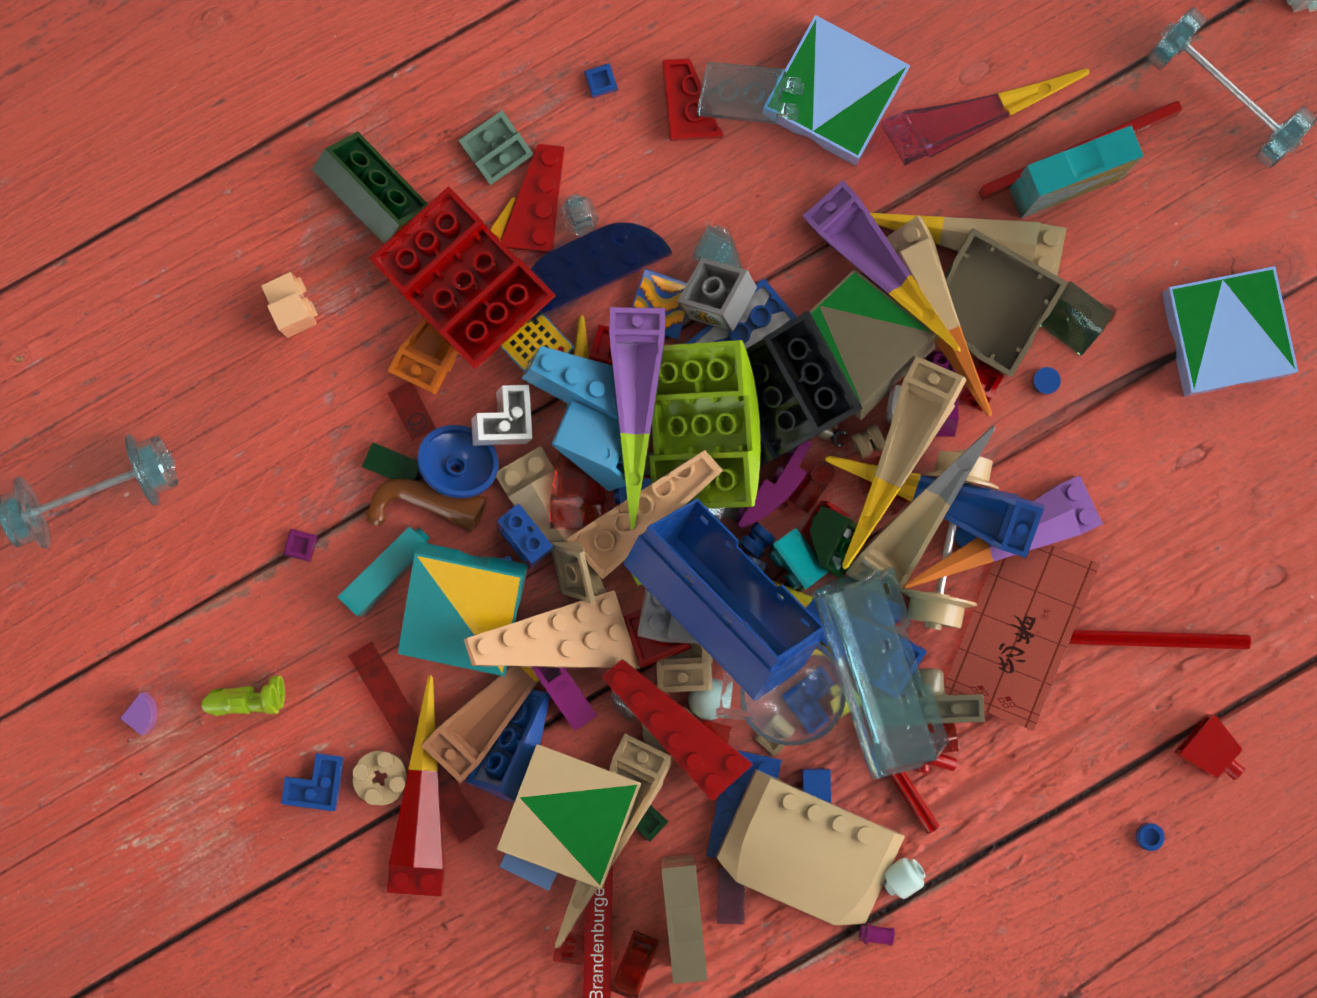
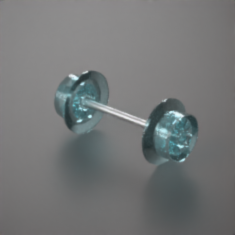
M128 434L125 436V445L133 470L42 505L28 482L20 476L14 479V490L0 495V524L10 542L17 548L34 541L43 549L49 548L51 537L44 512L135 477L149 502L153 506H157L160 504L161 492L178 486L175 461L171 452L167 450L164 442L158 435L138 442L133 435Z

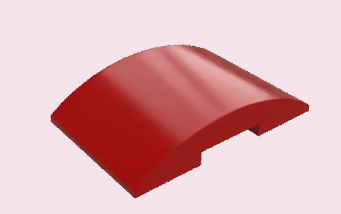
M449 186L369 257V260L408 303L473 369L479 367L556 296L520 258H517L495 236L481 218Z

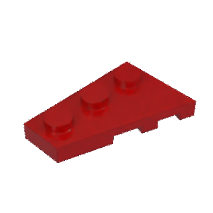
M690 58L663 60L662 68L670 141L722 138L724 136L723 132L717 125L712 107L706 100L702 91L703 87Z

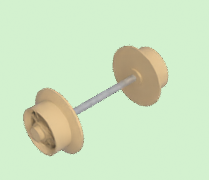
M958 450V452L939 451L935 471L923 473V475L937 478L966 450ZM979 457L964 484L999 491L998 486L989 482L993 461ZM951 522L948 524L942 560L952 553L957 525ZM947 576L938 579L936 592L901 589L900 591L910 597L907 618L925 622L926 628L941 630L942 626L961 629L965 608L976 607L977 603L944 594Z

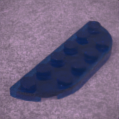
M613 223L550 251L541 257L531 270L556 296L527 323L672 255L670 247L657 233L642 225Z

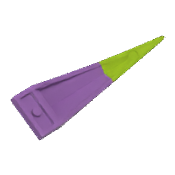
M610 307L609 337L630 527L634 530L665 341V308Z

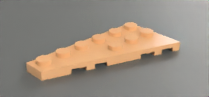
M614 590L595 596L596 602L592 604L579 601L464 639L472 666L612 668L623 658L635 669L640 668Z

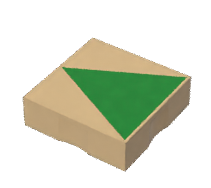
M537 744L497 850L602 890L641 783Z

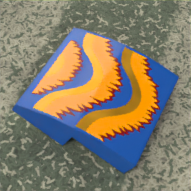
M645 268L632 308H665V335L678 339L686 315L677 301L688 282Z

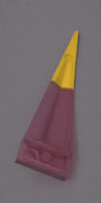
M1085 68L1040 83L976 99L906 110L883 120L882 127L904 165H907L925 156L931 158L1084 78L1089 74V69Z

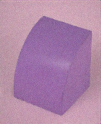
M141 692L120 718L140 735L149 734L157 719V706L153 697L148 692Z

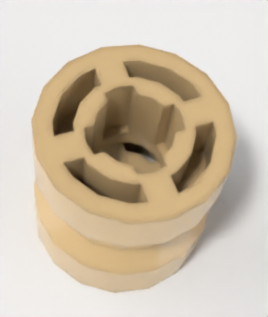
M876 424L868 427L864 433L858 432L850 436L862 460L870 457L871 453L875 450H883L885 445L884 437Z

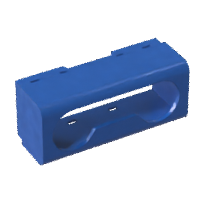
M697 498L649 525L646 531L638 536L624 562V566L735 682L756 701L795 675L806 664L822 640L820 635L825 627L784 585L778 587L738 547L739 540ZM687 575L693 583H691L685 576Z

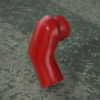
M940 753L920 755L916 759L915 770L928 774L932 765L954 771L957 766V759Z

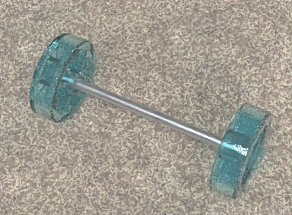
M1191 7L1175 25L1170 22L1160 33L1163 38L1147 55V59L1156 68L1162 70L1176 54L1180 55L1184 50L1273 130L1269 136L1270 138L1255 154V157L1268 169L1272 168L1288 152L1294 153L1304 142L1301 138L1316 123L1317 116L1307 107L1301 106L1286 121L1284 120L1280 125L1277 124L1190 45L1194 39L1193 36L1207 21V17L1196 7Z

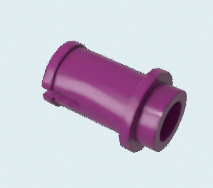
M868 922L866 925L861 924L859 941H863L865 945H868L869 942L893 945L894 928L871 926Z

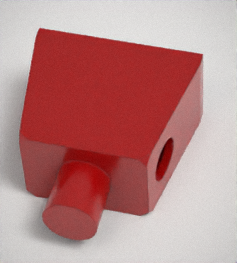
M1207 714L1174 751L1176 755L1214 778H1218L1225 772L1232 780H1236L1245 770L1235 760L1242 751L1241 746L1218 717L1212 714Z

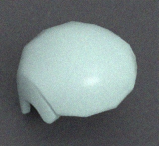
M712 678L713 690L690 691L688 697L690 711L697 718L710 721L717 719L727 712L732 697L729 687L722 680Z

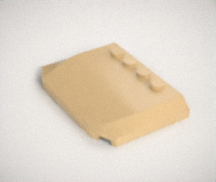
M755 769L716 854V858L737 883L833 925L866 924L885 882V872L893 864L905 836Z

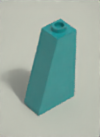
M409 526L337 598L356 616L365 617L412 568L414 554L421 542L428 543L427 541L430 537L421 528L418 527L414 530Z

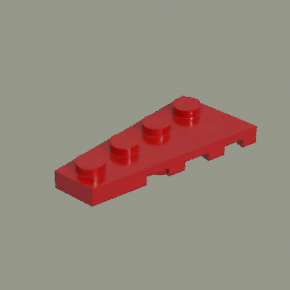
M545 144L537 145L501 242L508 249L553 254L565 147Z

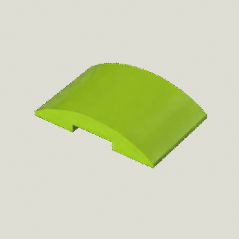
M743 340L664 345L652 417L654 455L649 456L651 484L704 450L723 469L717 477L688 503L698 498L706 508L753 507L755 505L760 471V419L753 372Z

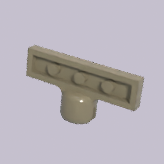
M937 668L915 670L911 676L912 692L910 696L873 698L875 725L985 722L984 694L947 695L944 690V673Z

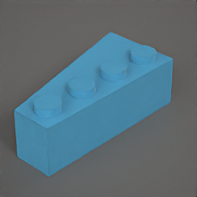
M543 346L532 355L521 379L568 404L573 400L619 421L612 365Z

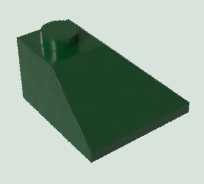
M821 506L819 512H816L811 520L809 531L820 566L836 577L843 579L847 569H844L842 564L857 524L850 518Z

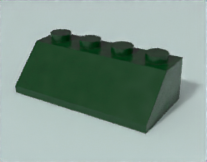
M359 132L325 148L312 168L321 180L383 244L428 205Z

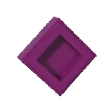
M290 528L283 555L311 562L318 536Z

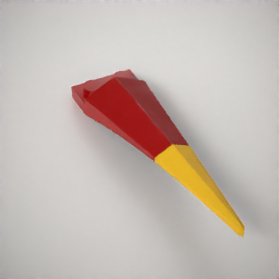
M429 675L427 679L391 850L387 893L443 896L445 863L437 760L421 746L425 739L436 729L432 675Z

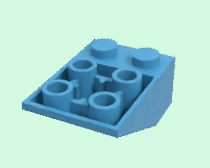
M571 400L551 445L606 490L611 491L626 486L619 421Z

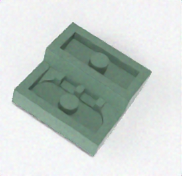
M503 110L458 140L489 185H492L534 155Z

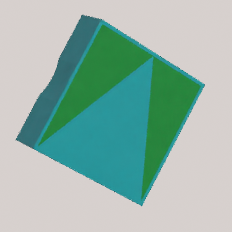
M1130 125L1075 148L1027 165L1021 173V177L1014 182L1009 190L1020 217L1024 218L1121 180L1144 155Z

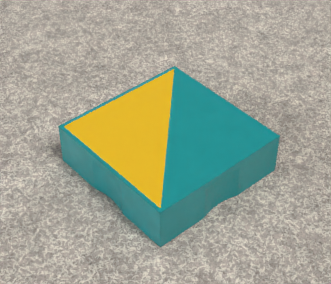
M421 542L414 554L398 654L505 677L509 666H472L464 639L516 622L528 564L494 557L473 556L460 550Z

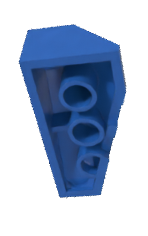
M532 689L481 763L467 776L466 783L502 800L515 803L535 747L541 743L550 699L548 693Z

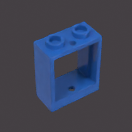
M519 503L497 520L496 529L524 564H528L529 570L551 554L553 545Z

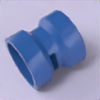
M756 522L751 527L750 534L743 536L739 544L759 560L764 554V549L767 546H771L776 538Z

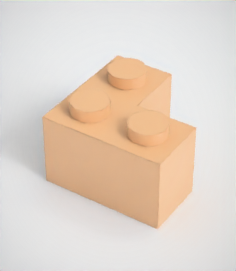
M289 272L261 285L270 304L268 308L276 326L286 337L289 338L317 325L314 317L318 316V313L312 301H309L307 296L304 297L303 293L307 290L300 277L295 278Z

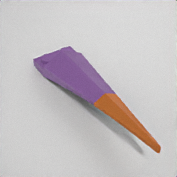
M1080 475L1051 488L1033 500L1045 506L1030 550L1079 536L1103 524ZM977 537L904 584L903 588L907 589L1014 556L1015 554L1000 550Z

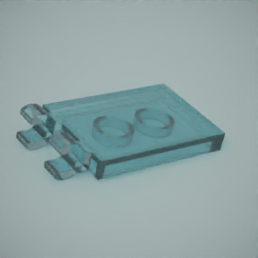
M707 61L697 114L703 117L776 124L778 117L797 121L799 109H796V104L781 103L783 91L802 95L804 83H801V78L786 77L785 69Z

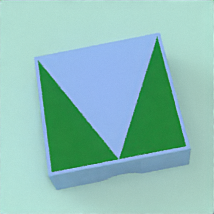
M815 15L763 110V116L795 134L812 139L823 149L856 166L883 114L905 78L910 65Z
M1275 266L1173 286L1161 292L1169 330L1176 345V362L1184 397L1221 390L1228 386L1242 383H1256L1286 377L1298 372Z

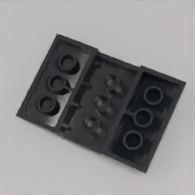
M809 311L794 318L746 349L753 372L759 408L760 467L863 409Z

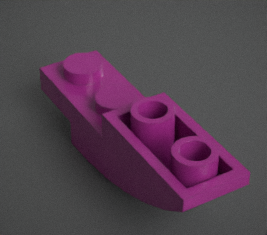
M807 441L787 453V456L791 457L786 467L782 464L779 466L773 476V479L777 480L775 484L765 479L763 484L758 482L755 505L753 507H742L735 518L740 521L737 525L738 528H746L765 518L795 491L808 473L801 469L799 465L810 449L811 442Z
M531 667L574 731L597 716L566 668Z

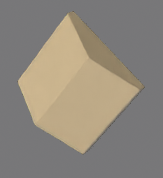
M581 542L551 543L553 545L552 554L562 594L590 604L596 602Z

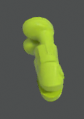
M280 675L273 676L259 693H255L253 686L214 689L205 696L201 706L204 712L214 716L250 714V712L278 714L279 709L283 708L285 701L284 681Z

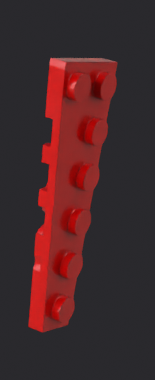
M623 658L602 676L603 680L711 801L718 797L753 765L746 757L695 718L689 711L654 685Z

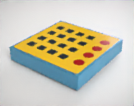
M541 310L500 346L524 372L532 355L541 346L568 354L575 349L571 342Z

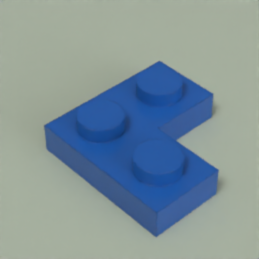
M316 753L312 780L286 776L281 804L337 811L345 756Z

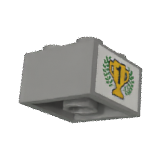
M702 257L677 302L688 319L733 332L757 286L748 270Z

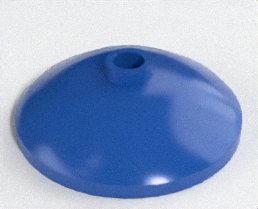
M461 425L443 426L430 432L423 439L417 455L419 471L427 484L437 492L454 498L474 497L486 491L494 482L499 467L498 455L494 446H473L472 428Z

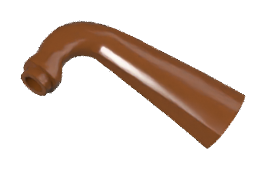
M408 478L391 479L381 484L374 492L370 507L365 514L367 515L365 521L381 527L382 522L385 523L386 506L391 500L400 498L472 533L485 510L487 497L477 495L469 498H454L437 492L426 481Z

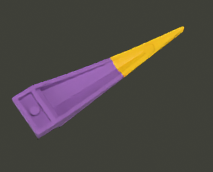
M844 180L802 215L826 243L954 350L960 352V347L861 199Z

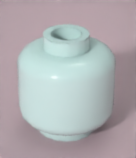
M904 857L887 869L884 886L890 895L896 894L898 897L905 899L924 886L926 875L921 865L915 859L910 860Z

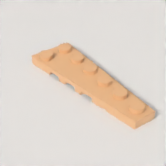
M704 450L641 490L634 530L630 527L628 500L571 535L567 541L581 542L586 562L604 579L627 558L638 536L643 534L649 525L685 506L717 477L723 469Z

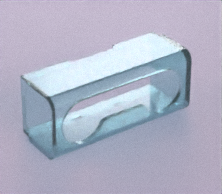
M894 567L882 570L875 568L824 584L812 594L821 623L825 627L824 632L871 779L921 768L924 763L937 760L948 744V739L931 685L923 684L906 628L911 625V621ZM885 583L889 585L891 591L889 594H886L883 585ZM899 618L901 626L898 627L894 620ZM905 652L908 654L910 665L908 664ZM917 690H922L923 697L918 696ZM928 722H932L935 732L930 733Z

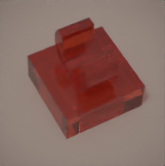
M568 934L561 947L555 948L553 961L580 965L584 936Z

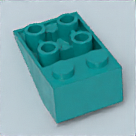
M797 528L769 547L771 551L768 555L777 568L783 567L787 573L784 578L794 590L798 588L800 592L804 591L828 573V570L820 566L817 555Z

